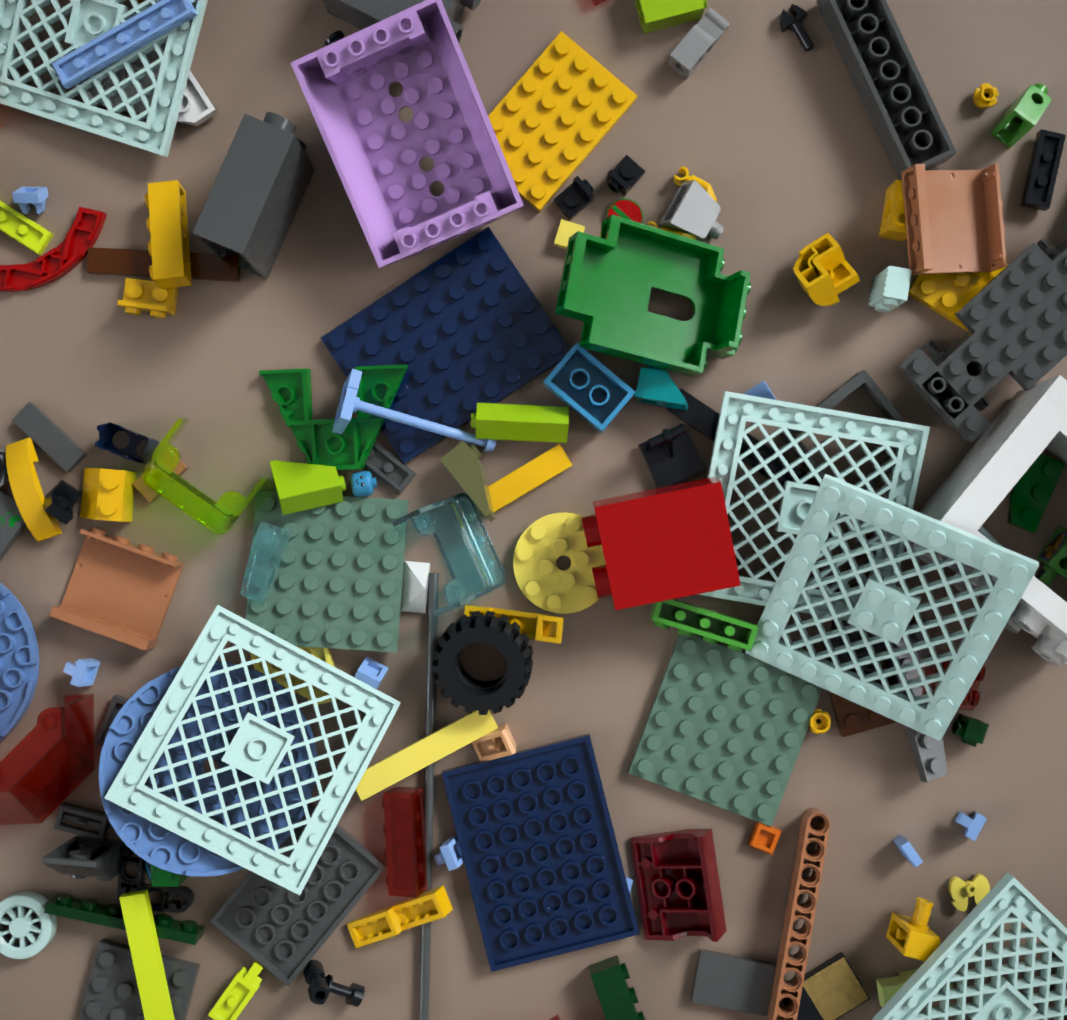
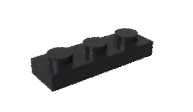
M1043 129L1037 132L1021 206L1042 211L1050 208L1065 142V134Z

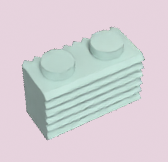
M888 266L872 278L873 283L871 285L873 287L870 288L872 292L869 293L871 297L868 298L870 300L868 305L875 307V311L887 313L907 301L912 270Z

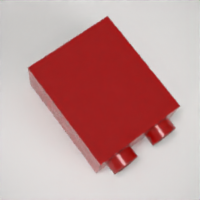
M715 477L593 501L595 515L581 517L587 547L602 545L606 565L592 568L598 598L612 596L615 610L741 586L722 484Z

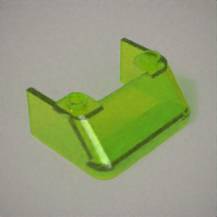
M186 417L178 418L151 455L142 474L143 481L153 491L213 533L224 534L233 527L269 477L264 475L247 498L237 491H228L217 502L174 472V469L180 462V453L172 445V442L189 421Z

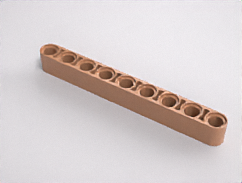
M816 808L807 809L801 819L767 1020H797L830 830L829 818ZM815 816H820V825L811 827V819ZM810 842H816V850L811 853L806 852L807 845ZM807 867H811V876L802 878V871ZM800 894H808V899L805 903H797V898ZM796 920H804L801 928H793V923ZM791 946H799V951L796 954H788ZM787 972H795L791 980H784V975ZM783 998H790V1002L786 1006H780L779 1003Z

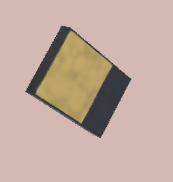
M842 952L805 974L797 1020H837L870 1000V997ZM790 998L782 999L785 1006L789 1004Z

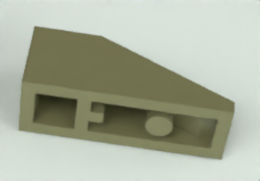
M463 440L443 456L440 461L486 518L492 522L495 517L485 468L479 460L482 454L474 444L468 446Z

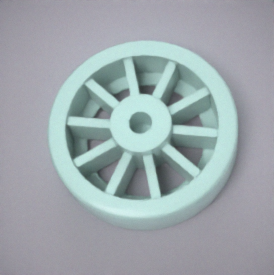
M20 891L0 902L1 954L12 959H27L37 955L49 945L55 936L58 922L56 915L44 913L46 902L49 901L47 898L36 892ZM1 924L8 925L9 928L2 930ZM8 933L12 935L10 941L5 936ZM18 938L20 940V947L14 945Z

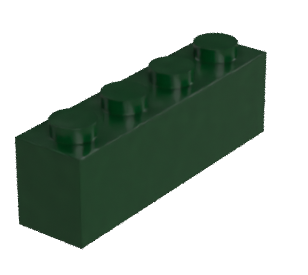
M618 955L589 965L590 976L606 1020H645L643 1011L638 1012L635 1004L639 1002L634 987L629 988L626 979H629L630 975L626 964H620Z

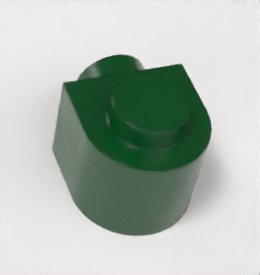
M959 713L958 719L953 723L952 733L962 737L961 742L976 747L977 743L983 744L989 724Z

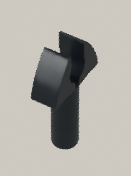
M791 4L789 10L795 17V20L789 19L783 9L780 15L781 31L784 32L786 29L793 30L804 50L810 51L813 49L814 44L802 25V20L806 19L808 13L799 6Z

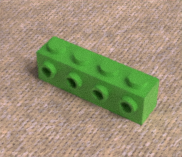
M678 599L653 603L649 616L652 621H655V626L669 629V626L679 629L678 633L693 637V634L703 636L702 640L717 645L718 641L728 644L727 648L742 652V649L751 651L759 627L752 622Z

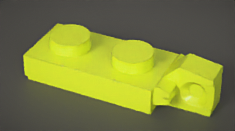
M255 960L250 969L243 967L241 971L239 970L208 1016L214 1020H236L259 988L262 979L258 975L264 966Z

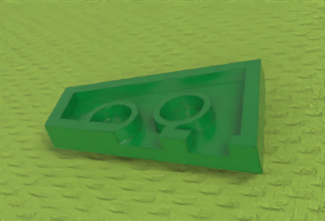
M1042 453L1015 484L1013 491L1010 492L1007 523L1029 533H1035L1064 469V463Z

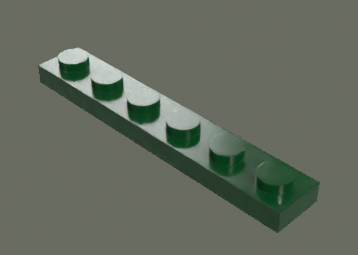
M61 893L55 895L45 905L44 913L126 930L122 909L118 904L103 905L94 899L80 900L73 898L70 894ZM153 915L157 937L196 945L203 936L204 926L197 925V922L193 920L178 921L173 920L169 915Z

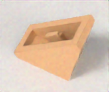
M506 723L472 742L480 761L494 760L516 753L517 745Z

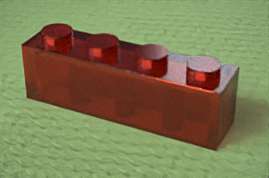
M394 787L383 792L384 796L382 799L385 815L383 832L386 835L384 854L387 861L386 885L388 886L389 896L417 898L428 890L423 788Z

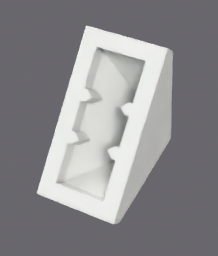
M405 561L401 611L426 613L430 563Z

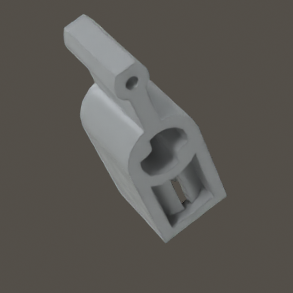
M710 8L698 24L692 27L672 51L667 64L687 79L710 52L716 41L727 30L730 23Z

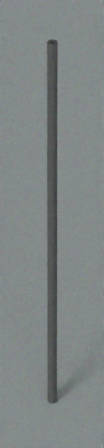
M429 573L425 737L435 732L436 684L434 678L436 673L432 672V663L434 661L433 654L437 647L439 573ZM435 762L424 768L422 893L432 890ZM431 922L421 925L419 1020H429Z

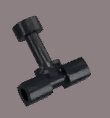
M310 960L303 973L306 983L310 985L308 987V994L311 1002L322 1005L325 1003L328 995L333 993L345 997L346 1004L355 1007L361 1004L365 993L364 986L352 983L348 987L333 982L332 975L328 974L325 976L321 962L317 960Z

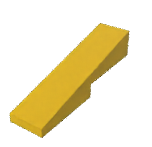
M444 885L350 921L346 925L355 947L359 948L397 936L403 930L444 918L453 908Z

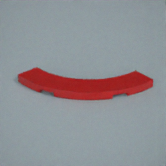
M79 207L76 218L65 235L66 238L59 246L30 263L0 265V292H20L36 289L66 275L88 254V247L94 246L101 233L107 214Z

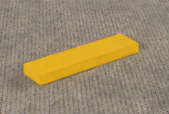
M558 444L488 486L493 512L498 511L573 466L561 445Z

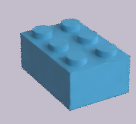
M577 342L543 381L544 387L600 434L635 394L632 388L588 351L579 347Z

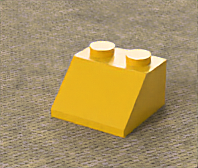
M84 468L80 518L132 522L135 487L132 484L136 480V472Z

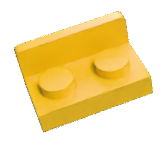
M126 278L123 300H118L117 305L125 309L127 314L141 315V312H148L151 317L165 319L166 315L175 316L179 287L161 289L155 281Z

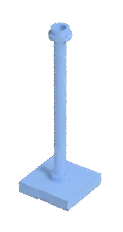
M352 369L343 385L332 428L334 433L342 435L351 421L352 413L361 411L460 441L464 440L467 443L481 446L482 451L486 453L488 451L493 452L496 440L475 439L476 434L360 401V397L356 396L362 371Z

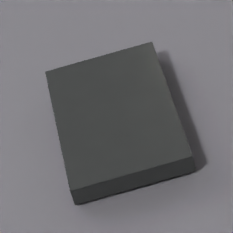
M700 949L690 998L691 1002L767 1016L776 965L773 962Z

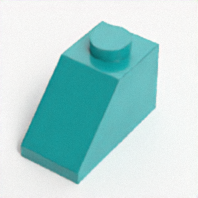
M650 365L648 368L641 367L635 392V398L638 403L688 410L686 399L666 371Z

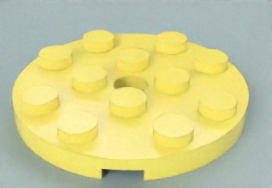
M566 512L546 515L533 522L523 532L515 547L513 569L517 584L522 593L533 604L546 611L560 614L575 613L590 607L600 599L597 596L592 568L606 565L602 545L587 547L581 518L583 516ZM560 556L570 558L571 565L567 570H560L557 567L556 561Z

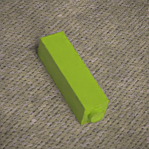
M477 403L476 413H471V428H476L475 439L567 443L569 407Z

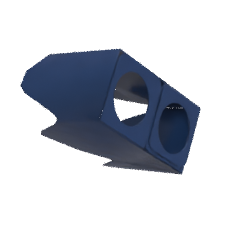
M111 422L97 426L99 440L95 443V446L131 461L146 465L151 464L159 441ZM118 431H124L130 437L129 445L122 449L115 447L112 441L114 434ZM146 440L148 441L147 447L143 453V458H141L136 453V445L140 441Z

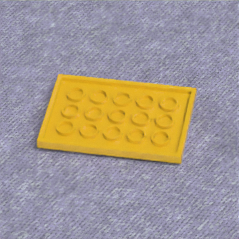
M562 31L488 115L519 195L539 213L634 104L638 95Z

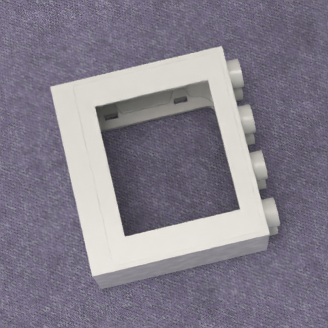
M1059 375L1038 383L1029 390L1024 391L1023 389L1018 391L919 513L990 541L978 531L979 528L1045 448L1067 464V380ZM916 543L912 544L913 549L923 547ZM930 552L917 556L926 564L934 562ZM936 552L939 560L950 558ZM957 563L947 566L956 573L955 575L960 574ZM963 563L966 572L976 569ZM984 575L970 578L973 588L988 585ZM990 575L992 581L994 582L995 579H996V577L993 576V575ZM1033 576L1004 628L1015 634H1018L1023 629L1038 639L1031 647L1037 655L1053 666L1059 667L1062 663L1067 665V602ZM964 581L952 584L959 592L968 591ZM987 593L982 594L981 596L985 598Z

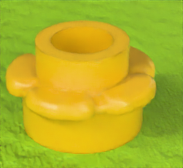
M989 83L981 84L979 88H976L973 93L975 106L980 109L993 107L997 103L996 98L999 96L997 88L992 87Z
M815 709L809 720V730L815 734L825 733L830 728L831 717L828 712Z

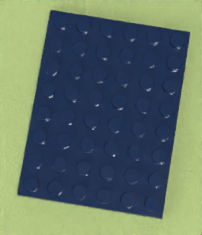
M489 226L321 337V340L346 377L349 376L351 370L355 369L356 366L408 365L390 409L456 429L471 421V413H476L477 403L497 404L560 362L570 351L569 346ZM388 419L384 420L381 430L404 464L447 437Z
M590 734L518 751L513 755L498 759L479 761L442 771L491 972L640 934Z

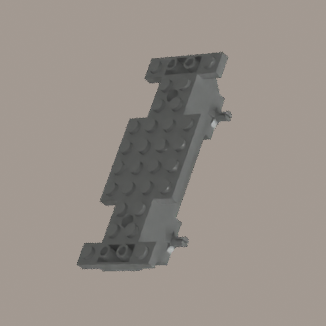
M1043 238L1037 243L1030 244L954 314L969 330L961 339L956 340L948 349L943 351L931 340L923 348L933 357L932 361L918 348L897 366L911 381L917 392L967 443H972L990 426L989 422L973 405L976 403L981 410L985 409L990 402L986 400L984 395L1009 373L1024 391L1029 390L1067 355V240L1054 249ZM968 364L974 368L973 376L967 372Z

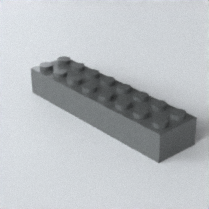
M817 0L816 3L898 179L902 181L901 172L915 164H925V170H930L948 161L957 152L886 0Z

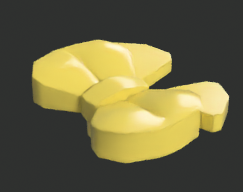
M980 873L976 874L971 881H963L958 876H953L949 879L948 891L953 899L951 903L957 910L965 912L968 906V897L973 896L977 906L990 892V884L987 878Z

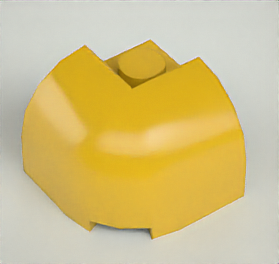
M829 232L799 251V258L795 262V266L792 267L800 286L813 302L820 306H829L840 302L838 294L860 281L858 273L845 260L841 246Z

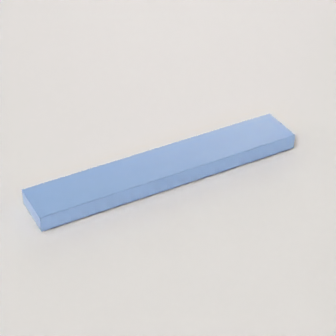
M161 0L53 62L52 65L63 87L69 89L196 17L197 13L191 0Z

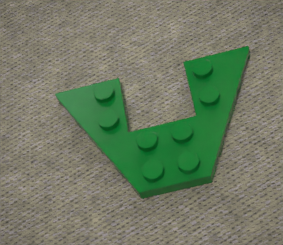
M408 365L356 366V370L362 371L357 397H360V401L390 409ZM311 369L259 371L260 376H263L272 393L273 400L280 407L279 411L283 419L297 439L296 443L305 454L308 464L336 466V470L364 468L385 418L357 411V418H351L342 435L334 433L332 428L335 419L313 420Z

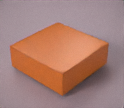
M756 821L747 844L773 855L782 831L776 827Z

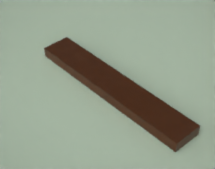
M88 247L87 273L150 277L149 266L152 265V257L148 250ZM190 253L192 279L239 282V255H226L223 261L215 254Z

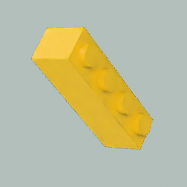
M178 180L147 183L148 193L145 194V202L149 209V217L146 218V224L151 235V241H148V251L152 257V265L149 266L150 277L161 289L192 286L186 191Z

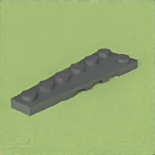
M915 620V621L909 622L908 626H912V625H915V624H918V623H917V621ZM921 631L908 634L912 644L925 640ZM903 637L898 645L892 643L894 649L906 646ZM882 642L884 651H888L885 643ZM928 648L916 651L919 660L931 657ZM910 653L897 656L901 665L913 662ZM891 658L886 659L889 668L895 667ZM933 665L923 667L926 676L934 674ZM917 669L904 672L908 681L920 678ZM898 674L891 676L893 685L902 683ZM935 682L930 683L933 692L936 688ZM924 685L911 688L915 697L927 694ZM906 690L899 691L900 693L908 696ZM905 726L920 780L922 782H929L947 775L943 737L941 741H938Z

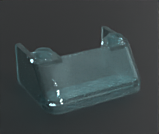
M460 493L419 508L392 522L395 527L412 521L420 535L428 536L433 534L453 580L447 582L444 586V595L448 605L433 611V617L458 608L504 585L506 581L504 569L478 510L468 494Z

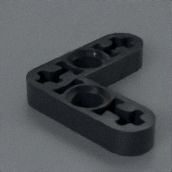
M123 841L121 842L117 902L120 906L119 897L124 893H128L130 889L131 892L148 890L149 896L153 891L159 892L162 896V902L155 904L150 900L152 911L181 913L191 906L194 901V893L189 887H152L151 884L145 883V860L135 853L133 858H129L133 851ZM128 864L137 866L139 872L136 877H131L127 874L126 867ZM179 894H182V898L187 900L182 905L178 899H172L167 904L169 898H177Z

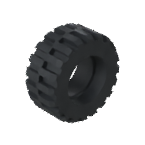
M475 611L469 617L463 615L455 623L452 622L441 636L433 654L432 672L436 673L434 678L436 686L443 687L440 693L445 699L450 697L452 699L451 704L454 707L458 708L461 705L465 707L464 712L472 714L473 710H478L479 715H487L488 710H492L495 714L502 712L503 706L506 708L511 707L515 704L516 698L520 699L523 695L525 687L528 686L532 671L533 651L532 646H528L529 638L526 633H520L521 627L516 622L513 624L507 622L509 617L503 614L501 618L495 617V612L487 611L485 615H481L480 611ZM474 643L492 645L505 657L507 670L502 677L493 681L476 680L463 669L460 663L461 651L464 647Z

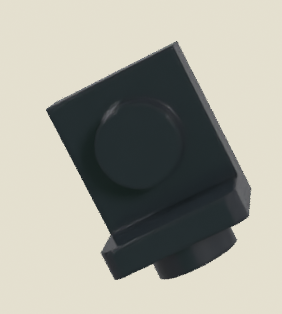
M626 155L613 170L611 169L607 173V185L615 193H621L626 196L645 174V170Z
M576 176L573 179V183L554 199V203L569 220H572L593 201L594 194L592 192L594 189L586 179L581 180L579 176Z
M61 480L45 496V511L67 525L73 519V505L82 497V493L64 480Z

